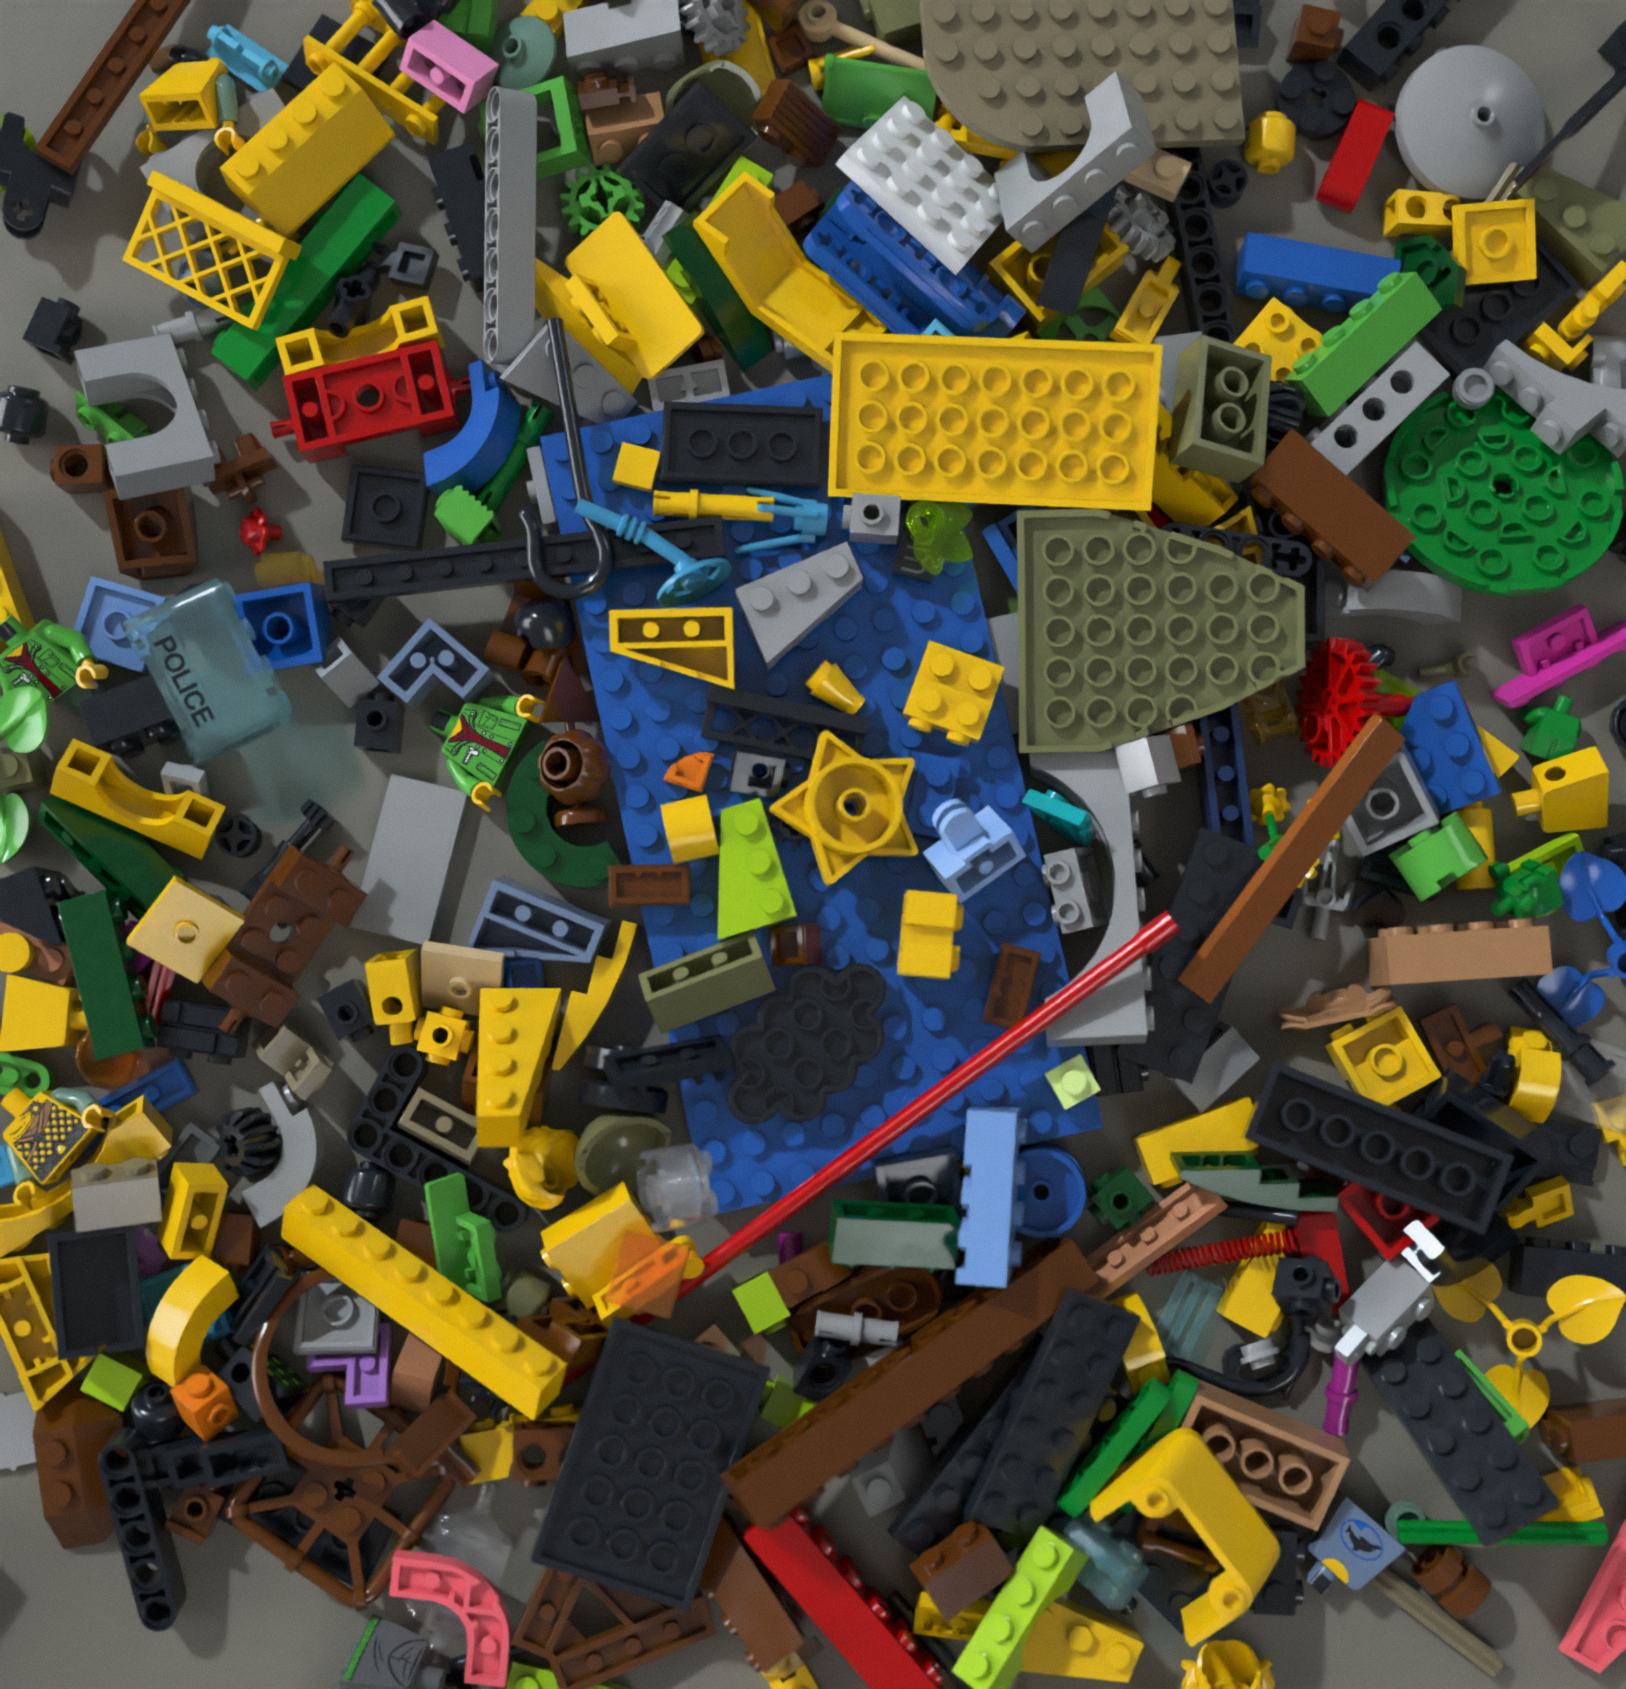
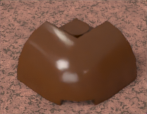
M570 1296L552 1298L546 1314L522 1316L518 1318L516 1324L518 1330L567 1364L566 1368L589 1365L599 1358L608 1332V1328L599 1317L596 1306L587 1310L579 1297L572 1300Z

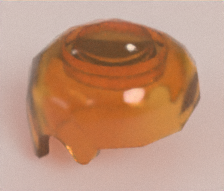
M88 1030L76 1044L74 1062L81 1076L90 1085L96 1088L114 1090L127 1085L138 1073L141 1052L112 1060L96 1061Z

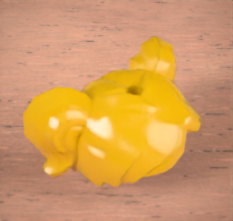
M1213 1640L1201 1647L1196 1661L1182 1659L1181 1667L1186 1673L1182 1680L1181 1688L1274 1689L1275 1678L1269 1669L1273 1664L1267 1658L1263 1660L1257 1659L1252 1648L1241 1640Z

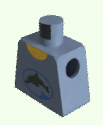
M1337 1489L1318 1531L1311 1529L1304 1541L1305 1547L1319 1559L1304 1579L1321 1595L1325 1594L1338 1577L1352 1590L1357 1591L1405 1551V1548Z

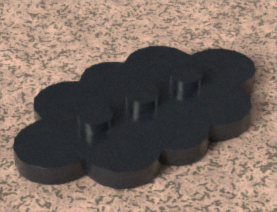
M857 963L849 965L835 977L823 967H803L795 972L789 980L787 994L770 995L763 1000L758 1008L757 1024L741 1028L736 1032L730 1043L729 1049L734 1055V1066L740 1072L729 1087L727 1095L729 1109L735 1118L743 1123L755 1125L766 1122L779 1111L783 1116L792 1121H810L820 1115L826 1106L828 1094L841 1093L852 1086L856 1080L857 1063L868 1062L876 1057L884 1044L885 1034L883 1026L874 1015L885 1000L887 990L885 979L879 970L868 964Z

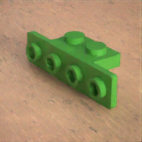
M457 1172L426 1183L425 1194L438 1273L483 1305L484 1301L489 1303L502 1298L500 1288L502 1271L496 1261L494 1249L496 1232L489 1220L470 1212L464 1175Z

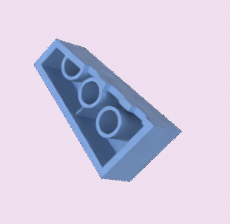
M971 1105L967 1109L964 1168L969 1169L968 1176H964L961 1194L962 1209L967 1210V1217L962 1218L958 1239V1247L961 1248V1251H965V1261L961 1268L956 1270V1284L1006 1288L1014 1268L1021 1267L1023 1243L1016 1242V1226H1023L1024 1201H1017L1018 1185L1025 1184L1026 1160H1019V1143L1026 1144L1027 1119H1020L1021 1108Z

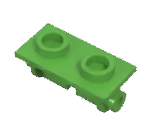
M79 391L75 393L77 418L84 427L89 430H95L103 436L107 444L152 435L151 428L132 412L127 413L120 420L117 418L124 411V406L120 402L116 401L89 407L86 397Z

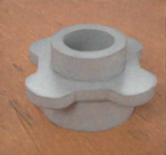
M1319 1317L1317 1320L1311 1319L1304 1322V1328L1311 1332L1310 1344L1319 1351L1335 1353V1346L1344 1337L1341 1331V1321L1335 1317Z

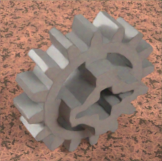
M681 0L685 3V6L680 8L679 11L682 15L687 16L685 28L695 32L693 40L695 43L704 42V51L706 53L714 50L716 57L724 54L728 55L742 48L741 44L747 42L748 38L744 32L750 30V25L744 20V17L749 14V10L742 8L743 0Z
M1120 185L1117 188L1107 221L1111 223L1109 229L1120 236L1122 244H1127L1130 248L1129 252L1136 255L1141 253L1144 260L1151 258L1155 263L1160 259L1163 260L1175 248L1174 244L1177 241L1172 235L1174 229L1167 225L1169 222L1168 216L1151 201L1150 196L1141 192L1137 195L1132 187L1127 190L1123 185Z

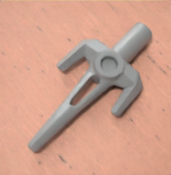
M1340 838L1329 843L1316 891L1308 892V880L1299 888V890L1304 891L1301 904L1315 908L1310 939L1326 941L1331 911L1342 913L1351 910L1356 884L1353 881L1348 883L1343 899L1336 895ZM1331 863L1332 872L1330 887H1325L1324 884L1326 880V875L1329 864Z

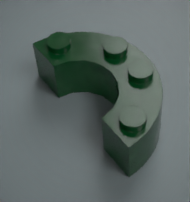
M543 740L521 760L508 787L506 819L511 838L517 850L530 866L552 881L582 890L608 888V865H623L611 844L605 841L592 847L575 846L564 841L557 833L556 828H553L552 803L555 797L548 794L542 788L539 780L540 773L537 767L538 757L546 744V741Z

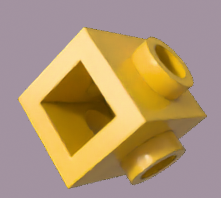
M441 1005L439 1012L427 1011L426 1018L420 1017L415 1028L414 1040L419 1041L416 1050L427 1053L425 1060L449 1066L450 1059L455 1061L463 1060L464 1054L469 1055L474 1043L475 1031L471 1030L474 1021L463 1019L464 1011ZM439 1028H444L448 1032V1039L442 1044L436 1041Z

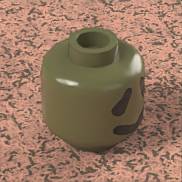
M520 1268L515 1272L509 1269L500 1282L502 1298L494 1301V1311L513 1325L517 1324L519 1317L546 1314L550 1302L547 1300L551 1294V1286L526 1268Z

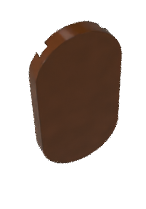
M867 1265L856 1270L849 1277L825 1291L822 1290L796 1304L790 1318L792 1344L796 1351L802 1355L811 1336L815 1332L818 1310L854 1316V1312L863 1313L864 1318L893 1322L899 1321L897 1339L924 1327L936 1316L943 1295L940 1276L937 1271H926L920 1267H900L899 1269L890 1270L879 1265ZM842 1340L851 1349V1361L864 1356L869 1351L872 1352L884 1346L859 1342V1346L850 1345V1341Z

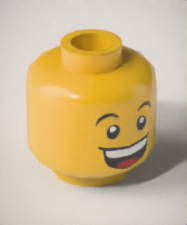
M1277 111L1262 112L1246 126L1244 158L1249 165L1256 167L1259 173H1277L1281 167L1288 165L1294 159L1296 127L1287 119L1284 113Z

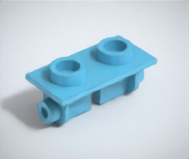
M229 24L220 27L213 25L207 33V38L211 40V46L205 55L209 58L217 57L226 64L230 73L258 92L267 91L272 87L275 89L282 80V76L289 65Z

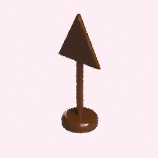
M564 655L561 657L538 723H565V731L567 732L575 729V722H601L598 711L567 657ZM577 747L570 749L573 751H578ZM584 801L574 805V808L557 811L553 816V828L582 827L609 822L608 812L605 808L600 806L584 807Z

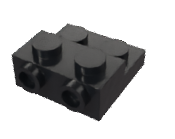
M1268 1524L1278 1539L1280 1557L1247 1610L1261 1615L1295 1616V1605H1302L1304 1600L1303 1582L1301 1579H1296V1563H1303L1305 1559L1303 1538H1297V1532L1291 1525ZM1221 1563L1214 1574L1209 1573V1586L1217 1576L1226 1571Z

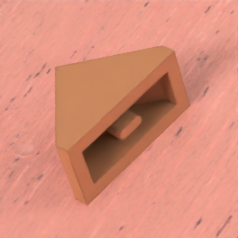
M409 1331L393 1370L390 1405L422 1413L434 1400L445 1356L411 1331Z

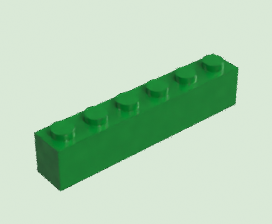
M358 173L353 181L349 180L339 190L337 200L328 210H323L315 218L313 229L303 240L300 239L295 242L303 247L296 261L289 259L258 331L235 321L229 329H224L218 334L210 353L221 365L254 391H257L281 362L275 338L309 329L335 297L336 285L341 277H352L373 252L371 248L372 243H380L402 217L396 201L360 173ZM255 299L246 301L241 307L240 313L250 317L255 306Z

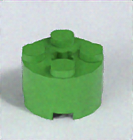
M1457 811L1440 821L1430 830L1428 828L1409 840L1407 844L1388 855L1420 902L1489 859Z

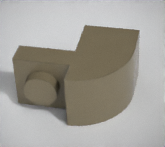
M286 1019L283 1020L278 1029L268 1025L251 1044L259 1059L284 1076L292 1092L304 1101L312 1092H317L324 1086L328 1079V1074L332 1071L331 1067L334 1062L327 1053Z

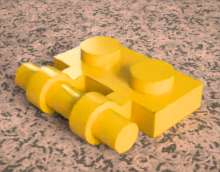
M1623 260L1595 284L1560 322L1556 333L1565 342L1574 341L1581 336L1584 330L1591 327L1597 320V317L1626 290V285L1623 283L1626 279V263Z

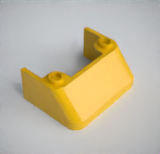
M1189 1428L1176 1429L1117 1468L1090 1502L1092 1518L1095 1522H1098L1130 1499L1142 1514L1152 1518L1166 1516L1176 1508H1179L1226 1571L1211 1582L1207 1593L1181 1609L1186 1641L1190 1647H1193L1247 1611L1278 1562L1280 1546L1275 1533L1201 1435Z

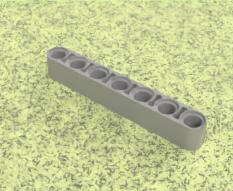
M493 86L490 89L486 101L483 351L487 363L510 366L534 338L537 101L533 93Z

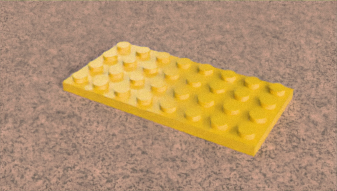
M834 332L828 496L852 497V493L901 496V500L1151 511L1163 344Z

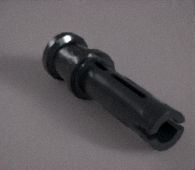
M1527 977L1519 981L1507 993L1560 1049L1558 1053H1560L1561 1059L1564 1062L1569 1061L1585 1078L1584 1084L1588 1088L1596 1084L1617 1065L1612 1059L1606 1060L1590 1043L1592 1038L1588 1034L1579 1033L1572 1027L1558 1010L1542 996Z

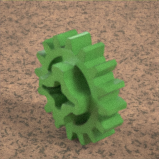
M605 162L603 169L597 170L595 165L591 163L589 164V173L584 174L579 169L575 171L576 183L570 180L565 181L566 193L560 195L561 207H564L561 209L562 219L565 222H569L568 228L571 235L580 231L581 243L616 211L623 213L635 230L640 229L639 217L645 215V205L642 203L644 201L643 192L636 189L637 187L628 179H625V176L620 173L619 168L615 173L611 172L609 162ZM598 197H600L602 204L605 205L607 213H605L604 207H601V204L598 202Z

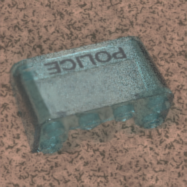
M217 577L142 612L121 624L138 660L145 661L180 729L177 735L193 766L196 768H200L284 728L290 723L288 715L293 713L292 705L285 692H277L270 679L275 676V673L268 658L264 654L259 656L252 644V641L256 640L252 626L246 618L240 620L233 606L238 602L232 587L227 581L221 583Z

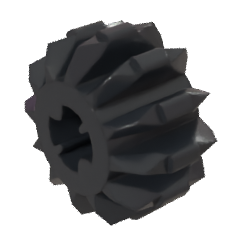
M1270 380L1265 449L1269 450L1275 449L1292 428L1299 433L1300 422L1304 419L1302 412L1306 407V403L1303 401V391L1279 380Z
M247 1107L224 1115L222 1123L217 1125L219 1139L215 1143L220 1148L218 1157L224 1158L226 1170H233L236 1177H248L264 1173L268 1169L273 1168L274 1161L280 1158L277 1145L282 1142L276 1135L278 1126L271 1124L270 1113H263L260 1107Z

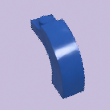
M482 359L468 365L472 408L467 423L451 441L423 453L426 487L438 496H441L449 488L453 490L456 486L461 485L470 494L479 489L501 468L516 440L520 424V404L506 393V381L499 378L502 374L492 369Z

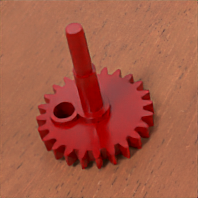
M1328 638L1327 642H1319L1318 650H1311L1312 661H1305L1306 675H1299V680L1303 687L1302 690L1296 691V695L1301 698L1300 704L1295 707L1296 712H1301V718L1297 721L1296 727H1303L1299 740L1307 742L1305 753L1312 754V762H1320V767L1334 768L1373 714L1381 717H1403L1408 714L1415 698L1397 693H1376V688L1381 683V679L1373 677L1377 664L1369 663L1372 653L1370 651H1363L1364 644L1355 643V639Z

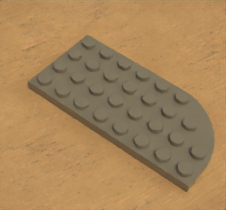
M920 0L924 64L935 92L949 112L961 124L993 144L1027 153L1082 151L1091 131V120L1085 96L1115 71L1141 95L1156 148L1241 145L1245 140L1233 0Z

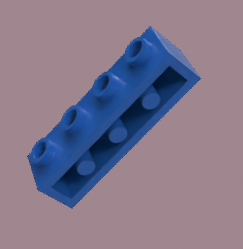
M1248 232L1238 254L1234 293L1246 295L1253 299L1271 300L1274 296L1278 301L1290 306H1305L1321 309L1328 313L1349 315V311L1357 303L1364 299H1369L1379 290L1377 285L1383 278L1393 272L1400 273L1401 260Z

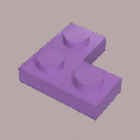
M380 1323L377 1353L307 1355L306 1368L310 1373L347 1370L345 1406L348 1410L389 1407L393 1328L390 1323Z

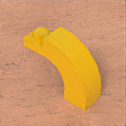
M202 1254L177 1277L167 1290L156 1309L148 1332L146 1358L150 1372L173 1388L202 1366L200 1353L208 1330L215 1320L240 1297L230 1273Z

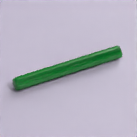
M1399 1520L1396 1526L1397 1538L1402 1544L1483 1545L1467 1521ZM1534 1521L1495 1545L1605 1546L1608 1543V1530L1606 1524L1602 1522Z

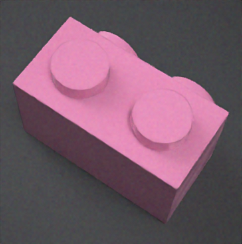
M433 20L408 38L399 70L465 114L488 96L499 64L436 20Z

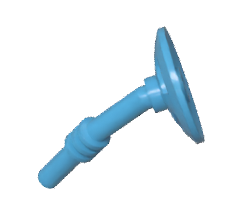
M582 498L577 503L574 513L615 530L616 535L619 537L624 534L625 539L628 541L633 538V543L635 544L642 542L676 565L674 568L675 574L666 581L657 594V600L663 607L685 605L707 595L720 586L732 571L730 562L724 558L706 559L698 562L695 558H690L688 554L646 527L645 521L639 524L638 518L634 517L630 520L629 514L621 516ZM718 566L710 577L707 576L710 567Z

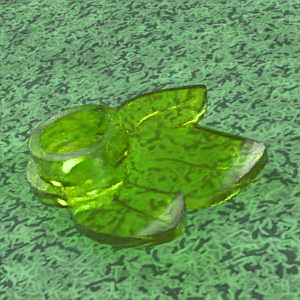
M923 500L912 505L907 512V528L914 536V555L922 568L933 575H938L941 572L944 561L961 563L973 557L970 544L961 529L968 524L973 517V513L962 503L942 502L936 504ZM920 516H924L928 520V528L921 523Z

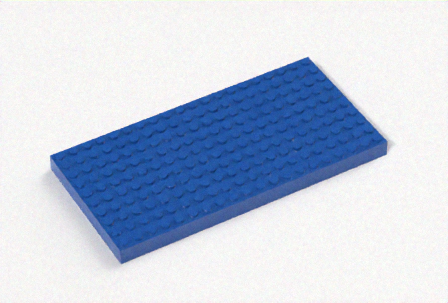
M832 374L698 402L823 408L820 489L757 488L801 499L817 500V503L827 504L828 516L825 536L815 535L814 544L797 543L756 552L735 554L734 548L737 546L801 534V530H793V516L774 514L773 523L723 519L726 556L732 566V571L720 586L707 595L677 607L661 606L657 600V594L666 581L675 574L674 568L676 566L666 565L610 572L607 581L594 594L575 600L604 739L609 753V762L631 864H674L663 822L662 804L707 794L720 849L722 809L760 798L768 825L772 822H779L780 818L769 811V807L809 778L813 761L784 755L785 763L790 764V776L787 787H780L778 799L730 791L727 780L734 744L700 736L707 708L706 698L709 684L724 688L728 687L610 651L609 610L732 607L734 609L736 690L843 712L811 695L810 692L812 690L805 685L811 674L824 660H827L831 665L836 663L856 690L866 699L854 714L869 718L861 756L868 759L901 758L903 749H909L910 751L961 760L953 799H959L964 802L974 815L989 805L1013 831L1026 857L961 904L957 901V904L964 905L962 929L953 931L952 941L953 946H960L958 971L950 972V978L946 980L898 976L896 971L903 895L907 890L951 894L937 878L923 854L924 851L937 843L939 839L912 834L918 848L917 855L913 857L866 856L835 883L826 886L823 882L812 845H808L804 840L798 842L796 852L792 851L791 842L786 840L777 846L775 842L781 835L780 830L770 829L797 915L795 919L772 926L803 923L819 924L821 964L772 967L770 926L753 931L776 990L669 1031L670 1043L720 1034L730 1048L731 1040L737 1031L744 1026L757 1024L758 1008L763 1000L770 995L787 994L788 982L795 972L803 967L819 966L825 968L836 977L840 971L849 965L857 963L873 966L879 970L885 979L887 989L885 1000L874 1013L883 1026L885 1039L883 1048L876 1057L868 1062L857 1063L856 1080L852 1086L844 1092L828 1094L826 1106L820 1115L805 1122L792 1121L783 1116L779 1111L766 1122L755 1125L743 1123L735 1118L729 1109L727 1101L729 1087L740 1074L735 1066L733 1069L724 1070V1078L720 1082L715 1080L712 1073L703 1074L702 1085L699 1086L696 1085L693 1078L679 1080L707 1216L781 1200L1009 1030L1007 1028L981 1022L1001 943L1042 953L1026 1017L1042 1006L1047 997L1070 983L1058 929L1052 918V903L1049 890L1042 876L1043 864L1031 812L1022 803L1026 790L1001 682L998 685L978 744L970 742L968 747L954 744L945 739L947 733L933 728L930 733H924L907 725L909 720L902 718L929 640L996 664L959 502L938 501L949 504L951 507L931 584L892 575L911 500H901L897 545L849 542L850 530L842 529L843 505H851L852 497L828 496ZM663 410L580 428L588 481L594 504L621 516L629 514L630 520L634 517L638 518L639 524L642 521H645L646 524L689 520V517L653 516L654 490L690 493V489H698V493L759 497L747 493L746 489L749 486L661 483V460L652 493L614 484L612 478L622 442L661 452ZM559 432L541 436L540 442L560 534L589 531L582 516L574 513L577 502L572 483L565 433ZM774 501V505L795 508V506ZM847 541L863 577L862 588L830 617L814 628L803 641L794 646L768 671L736 600L735 589ZM718 566L710 567L707 576L710 577ZM591 574L570 576L571 584L581 582ZM715 709L711 730L728 733L740 725L732 711ZM740 713L744 721L752 717V715ZM760 718L748 726L757 740L768 741L780 733L771 719ZM779 721L784 730L792 725ZM800 726L787 734L796 748L806 750L818 742V738L809 727ZM744 729L735 734L749 738ZM842 734L836 736L854 750L856 737ZM784 738L775 742L776 744L788 746ZM697 752H707L715 755L702 794L663 780L670 766L687 755ZM756 763L752 767V772L761 775L766 771L767 766ZM844 802L845 811L853 816L855 812L854 806L849 802ZM783 824V828L790 830V836H798V830L789 824ZM720 854L678 863L690 864L691 906H641L654 968L721 943L718 941ZM1046 1029L831 1188L876 1179L873 1160L950 1146H954L957 1160L964 1159L967 1109L971 1105L1021 1108L1020 1119H1027L1026 1144L1019 1143V1146L1103 1128L1096 1093L1064 1110L1044 1075L1047 1071L1078 1054L1082 1055L1090 1069L1085 1046L1047 1048Z

